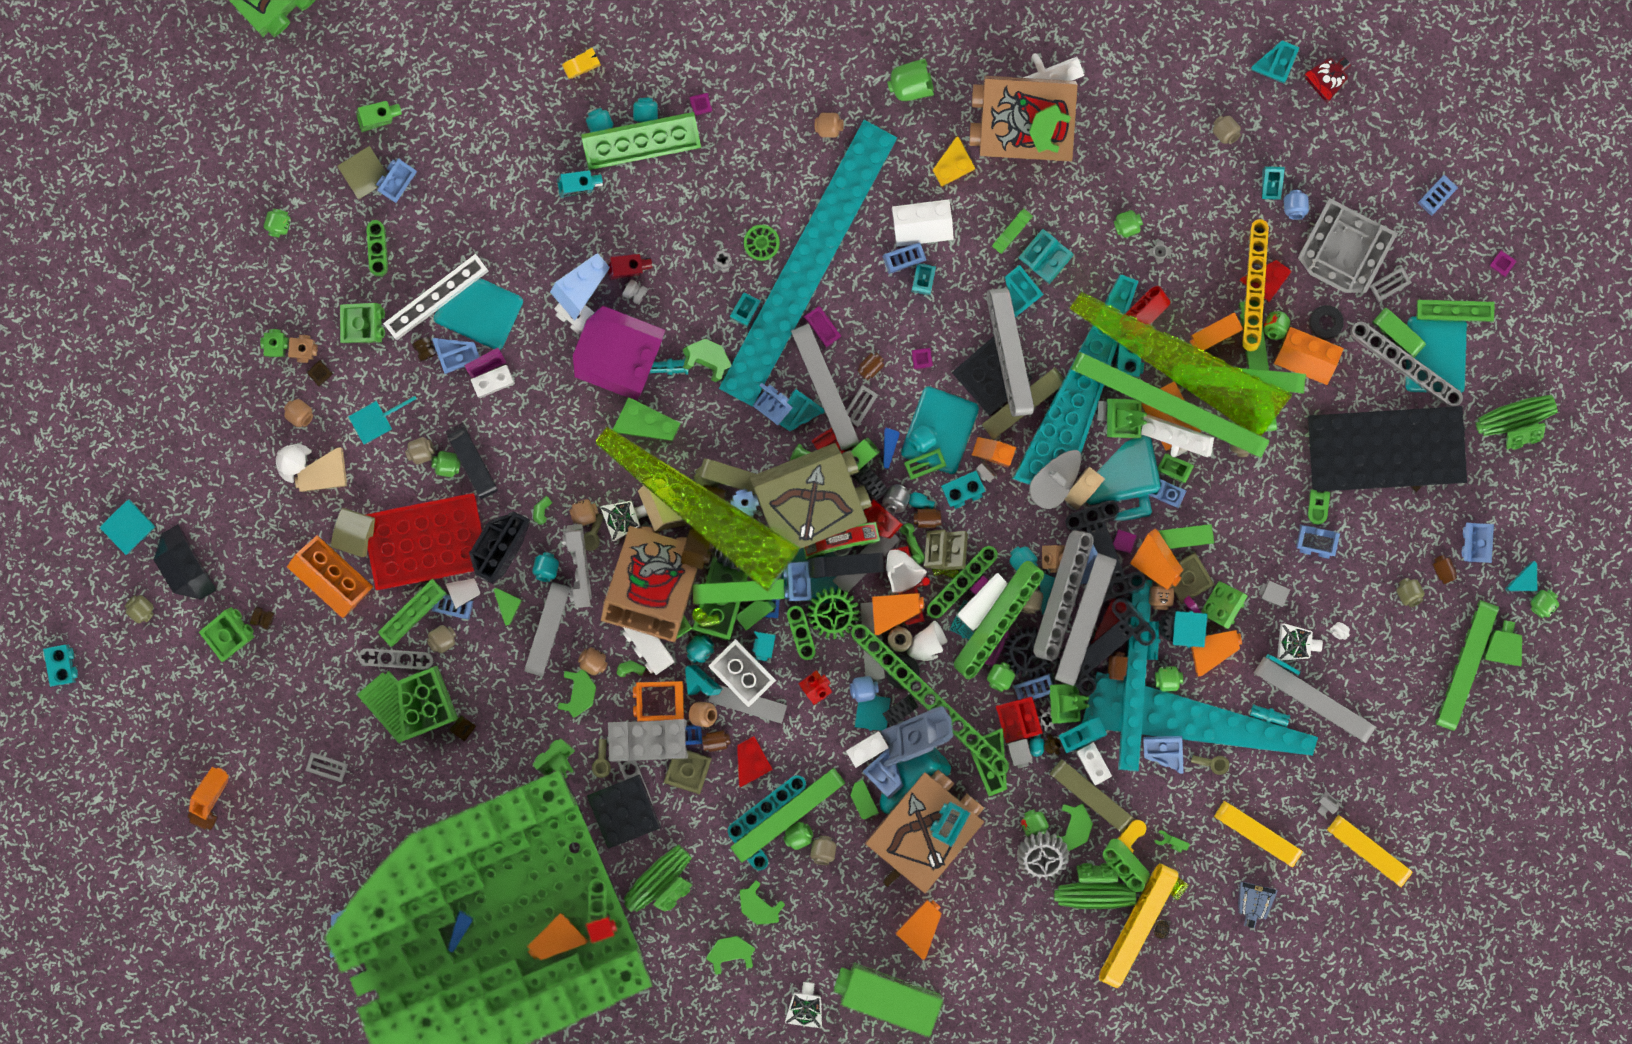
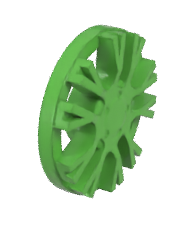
M767 225L752 227L744 237L745 251L755 260L765 261L771 259L779 249L778 234ZM762 228V234L758 235L755 229ZM766 229L769 230L767 236L764 235ZM751 232L757 236L755 239L750 235ZM773 233L776 239L769 240L768 236ZM747 238L752 239L754 243L747 245ZM769 242L777 244L776 246H770ZM755 246V249L752 251L748 250L750 247ZM767 248H772L774 252L770 255L767 252ZM756 250L760 251L759 257L753 255ZM764 250L766 253V257L762 256V251Z

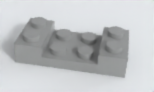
M567 525L566 531H563L562 535L563 546H567L568 552L573 551L574 565L577 564L578 567L575 572L576 581L570 591L571 603H575V608L590 607L592 594L583 525Z
M687 720L608 723L609 761L688 758L685 741Z

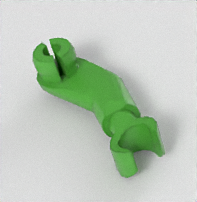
M907 523L900 528V532L906 535V541L913 555L911 558L919 565L924 562L925 556L918 546L915 536L912 534L914 526L911 523Z

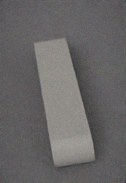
M552 582L525 666V672L541 677L544 676V670L549 661L550 651L554 645L556 632L559 629L562 613L565 610L571 587Z

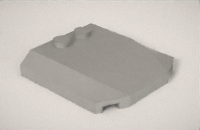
M1329 198L1298 259L1311 276L1344 293H1366L1398 233Z

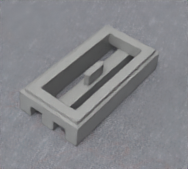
M1400 267L1371 284L1369 288L1372 290L1376 300L1380 302L1412 282L1403 267ZM1401 272L1402 276L1376 290L1375 286ZM1403 279L1406 280L1402 285L1380 297V292Z
M864 385L860 387L846 410L847 414H849L863 390L866 391L865 396L851 418L849 417L851 423L859 427L878 397V394ZM871 394L873 396L872 399L870 400L867 407L865 408L860 418L856 422L854 420L856 415L862 408L868 396Z
M311 752L305 771L342 783L348 764ZM317 758L323 761H327L342 766L343 768L342 770L325 764L313 761V759ZM311 765L339 773L340 777L312 769Z

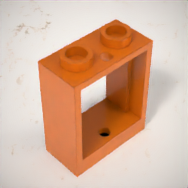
M683 681L637 682L636 686H633V698H637V706H633V716L637 717V721L684 719ZM675 686L676 715L643 716L642 687Z

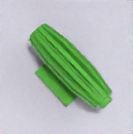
M1552 395L1532 397L1499 407L1479 417L1478 422L1475 424L1478 433H1482L1483 436L1507 433L1506 449L1512 448V450H1515L1529 442L1531 444L1540 442L1544 437L1546 426L1545 423L1538 424V422L1558 413Z
M677 845L661 856L637 879L624 897L626 908L631 912L633 910L638 912L656 899V902L653 904L655 907L665 912L673 909L677 904L676 901L680 897L686 896L692 886L689 881L679 877L692 859L688 852L682 846Z
M1083 863L1081 866H1077L1078 883L1060 885L1058 890H1054V901H1058L1060 906L1078 909H1116L1136 905V892L1132 891L1126 884L1115 883L1118 882L1117 873L1108 863H1102L1100 866Z

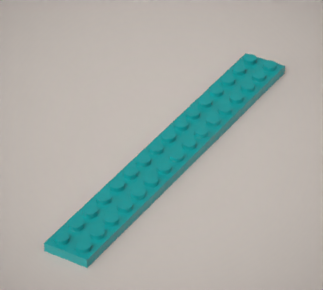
M863 120L719 387L720 390L753 407L762 390L759 385L761 383L765 385L792 335L791 331L798 324L897 140L896 136Z

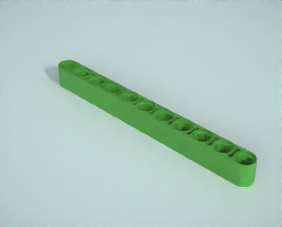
M1078 352L1071 367L1072 370L1257 457L1262 458L1269 443V440L1084 353Z
M859 624L853 627L851 632L853 640L927 711L942 706L950 712L949 716L952 726L955 722L963 724L964 727L961 731H955L952 728L953 735L997 776H1003L1008 772V761L866 626ZM857 630H864L866 632L865 637L862 639L856 638L855 633ZM870 644H879V650L871 652L869 650ZM891 656L894 659L893 663L885 665L883 663L884 657ZM905 669L908 672L905 678L897 677L898 670ZM914 682L921 684V689L917 692L912 691L910 688ZM929 695L934 696L936 699L932 705H927L924 702L925 698ZM975 735L978 739L977 743L974 745L968 744L966 741L967 737ZM984 748L991 750L992 754L989 758L981 756L980 753ZM1003 762L1006 768L1001 772L997 771L995 764Z

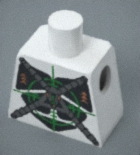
M632 501L601 506L613 541H617L627 535L629 526L641 527L638 519L648 516L644 505L634 508Z
M1280 624L1277 659L1310 658L1311 651H1322L1323 641L1312 639V631Z
M803 982L802 993H793L785 1023L822 1028L821 995L813 994L815 983Z

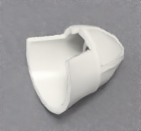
M292 444L282 448L277 452L276 456L279 475L285 481L293 483L294 475L305 469V456L310 454L311 450L301 444Z
M890 550L888 552L886 569L893 593L897 594L911 589L926 576V570L906 553L900 550Z
M933 621L927 628L914 636L907 652L909 656L923 661L938 658V655L935 656V654L943 652L942 645L947 643L945 634L938 622Z

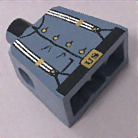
M1240 881L1238 913L1246 915L1244 926L1255 928L1257 917L1267 918L1277 894L1276 889Z

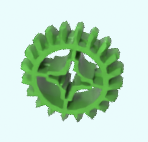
M830 587V593H827V590L824 588L823 596L817 592L816 596L819 599H811L815 606L808 605V608L813 610V612H808L807 615L814 617L809 620V623L813 624L816 622L813 630L821 628L818 634L822 635L825 631L826 638H829L830 633H833V639H836V633L838 632L841 637H844L843 630L848 634L851 633L848 626L853 628L856 625L852 620H859V617L853 616V614L859 613V609H853L858 603H851L854 596L852 595L847 598V590L843 595L840 594V587L837 589V593H834L833 587ZM830 598L829 607L822 609V611H817L819 605L824 600ZM835 598L844 601L849 609L839 608L836 605ZM832 604H834V609L839 612L836 614L835 622H833V617L828 614V612H831ZM849 615L846 623L837 627L838 618ZM818 617L828 618L831 621V628L822 624Z

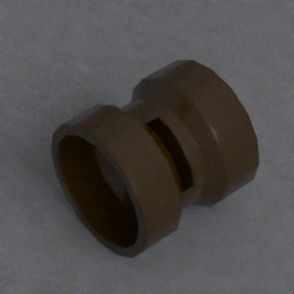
M429 336L412 344L414 350L419 353L418 359L420 362L437 354L435 348L431 347Z
M256 606L250 624L254 626L260 625L263 629L269 630L275 613L263 611L262 608Z

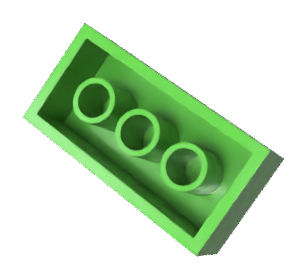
M713 555L706 584L747 581L750 569H747L746 572L742 569L739 571L736 569L730 570V567H723V563H718V559H715ZM741 601L700 604L693 631L730 641Z

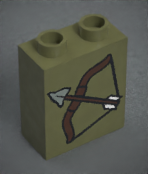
M836 443L750 476L751 483L781 556L867 522L863 510L871 507L872 504L864 485L857 488L853 486L850 475L858 473L859 470L851 451L841 454Z

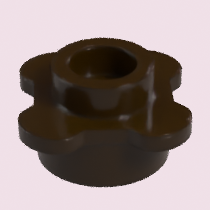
M1048 734L1047 740L1044 741L1045 750L1049 754L1055 753L1060 755L1061 742L1058 738Z

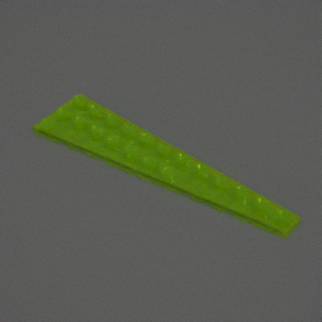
M1083 292L1079 293L1069 308L1230 420L1259 436L1263 435L1292 396V393L1280 387L1261 381L1259 377L1251 376L1238 367L1230 366L1224 360L1213 357L1211 354L1166 332L1162 333L1149 324L1146 325L1137 321V318L1131 315L1127 316L1118 309L1108 306L1104 302Z
M606 427L596 439L595 444L767 592L799 552V546L609 427Z

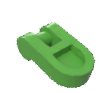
M1310 490L1308 519L1312 524L1318 525L1326 521L1330 500L1329 491L1322 493L1317 492V490ZM1316 500H1322V506L1315 505Z

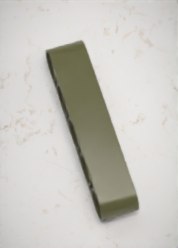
M1056 367L1030 386L1034 408L1060 388L1064 378ZM1008 403L984 422L982 426L994 440L1025 415L1013 417Z
M706 458L703 459L698 477L740 490L747 489V492L752 491L753 494H756L750 480V476L756 475L755 473Z
M1061 759L1049 773L1121 833L1134 820L1130 814L1064 760Z

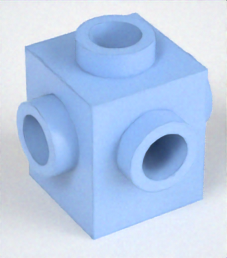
M747 489L737 491L736 495L733 496L734 501H730L733 513L737 512L738 517L742 516L743 518L753 516V512H757L756 506H759L757 495H752V491L747 492ZM743 499L748 500L747 506L741 505Z

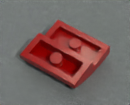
M1032 696L996 706L1006 743L1043 734Z

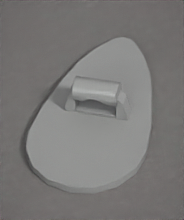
M1078 450L1068 451L1057 456L1033 477L1029 493L1037 506L1052 509L1058 507L1065 500L1079 472L1081 453Z

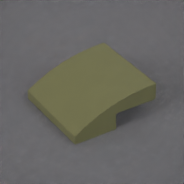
M370 146L337 166L358 200L377 189L378 186L376 184L380 177L387 175V172Z
M342 508L335 524L331 547L359 557L367 556L368 539L373 536L375 518Z
M945 529L927 531L924 567L945 570L965 569L968 533L966 531L947 533Z

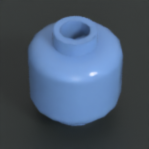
M1301 190L1290 191L1284 197L1285 214L1293 220L1304 218L1309 212L1308 196L1302 193Z
M870 676L854 678L850 684L852 699L855 698L857 702L874 700L875 693L879 692L877 681L873 682Z

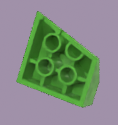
M438 666L398 681L400 725L402 731L401 742L458 719Z

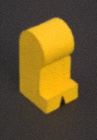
M593 48L562 64L568 79L601 66Z
M1133 820L1117 838L1132 853L1134 852L1131 848L1132 844L1146 832L1145 823L1140 820Z

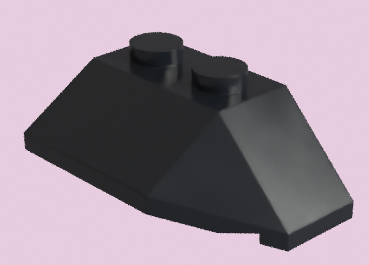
M513 511L486 524L469 552L477 577L493 584L504 576L524 542L530 519Z
M179 524L162 533L154 562L172 592L200 600L215 592L217 588Z

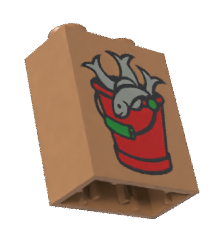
M984 76L983 85L973 84L972 107L982 108L981 123H971L969 146H979L980 156L1072 161L1077 82ZM1057 104L1060 112L1071 116L1070 122L1067 123L1060 120L1056 124L1051 143L1059 146L1058 153L1048 149L1039 153L1029 133L1031 124L1037 112Z
M629 526L605 599L601 621L675 642L699 569L680 563L687 538L679 537L673 539L660 535L658 531L655 532L651 527L635 528Z

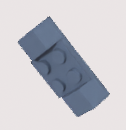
M939 706L882 730V735L889 744L890 758L884 762V766L888 767L900 761H908L948 742L953 737L951 718L945 709Z

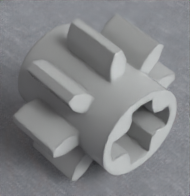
M1049 707L1047 712L1040 709L1042 715L1038 716L1040 725L1044 726V731H1047L1048 727H1051L1053 730L1055 729L1052 722L1045 725V721L1042 720L1047 714H1050L1049 716L1052 718Z

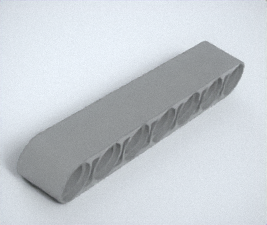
M1008 288L988 290L986 294L1011 415L1014 417L1033 414V400L1010 292Z
M1357 322L1351 326L1350 335L1353 339L1404 376L1414 381L1444 405L1455 407L1461 404L1463 396L1459 390L1368 324ZM1356 326H1361L1364 329L1362 336H1358L1355 333ZM1372 337L1379 339L1380 344L1378 347L1371 345L1370 340ZM1388 348L1395 351L1393 359L1388 358L1386 355ZM1403 360L1410 361L1411 367L1409 370H1405L1402 367ZM1419 371L1426 373L1425 381L1418 379L1417 373ZM1435 382H1439L1442 385L1440 392L1433 390ZM1450 393L1457 396L1455 404L1450 403L1448 400Z
M806 324L792 330L796 345L841 450L844 451L860 444L810 325Z
M1074 530L1068 536L1034 645V654L1039 658L1052 661L1059 654L1092 549L1093 537L1090 533Z
M1097 554L1055 680L1072 686L1075 685L1117 561L1116 559Z
M1263 657L1254 671L1255 675L1260 676L1269 684L1276 686L1285 694L1292 696L1301 704L1311 708L1312 711L1327 718L1328 721L1343 728L1344 731L1359 738L1364 743H1367L1376 728L1373 724Z

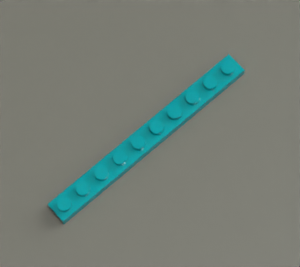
M1134 578L1132 579V584L1140 586L1142 580ZM1145 580L1144 589L1131 594L1130 599L1132 605L1148 623L1150 622L1151 605L1149 604V593L1152 587V580ZM1130 617L1129 623L1132 626L1139 625V620L1136 617ZM1147 631L1141 634L1145 641H1148L1149 632ZM1134 636L1130 637L1127 641L1126 657H1128V665L1124 682L1118 770L1137 772L1139 771L1148 646L1141 645Z

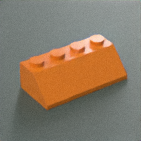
M318 535L297 552L287 565L291 572L342 618L349 614L373 588L364 577Z

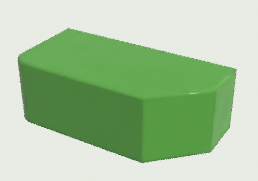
M756 600L737 615V620L745 630H748L775 609L776 605L772 600Z
M863 779L854 783L850 795L861 818L867 819L879 813Z

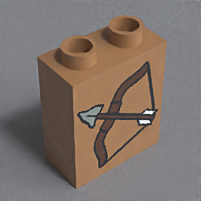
M939 770L931 777L924 772L865 842L868 847L924 893L930 889L984 823L978 817L984 807L968 794L961 801L956 799L948 792L955 783ZM949 801L971 813L952 847L931 836L932 831H930L934 821H939L942 816L939 813L944 803L948 805ZM951 810L938 833L945 838L948 837L960 815L958 811Z

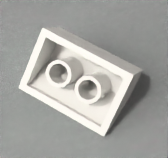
M949 200L892 207L897 247L913 245L919 242L922 244L953 240Z
M996 573L956 616L974 631L981 624L1008 583Z
M624 628L625 632H623V635L628 642L633 641L636 645L634 648L639 658H645L647 661L645 666L651 674L654 672L657 675L675 663V660L658 637Z
M736 639L708 666L748 708L776 681Z

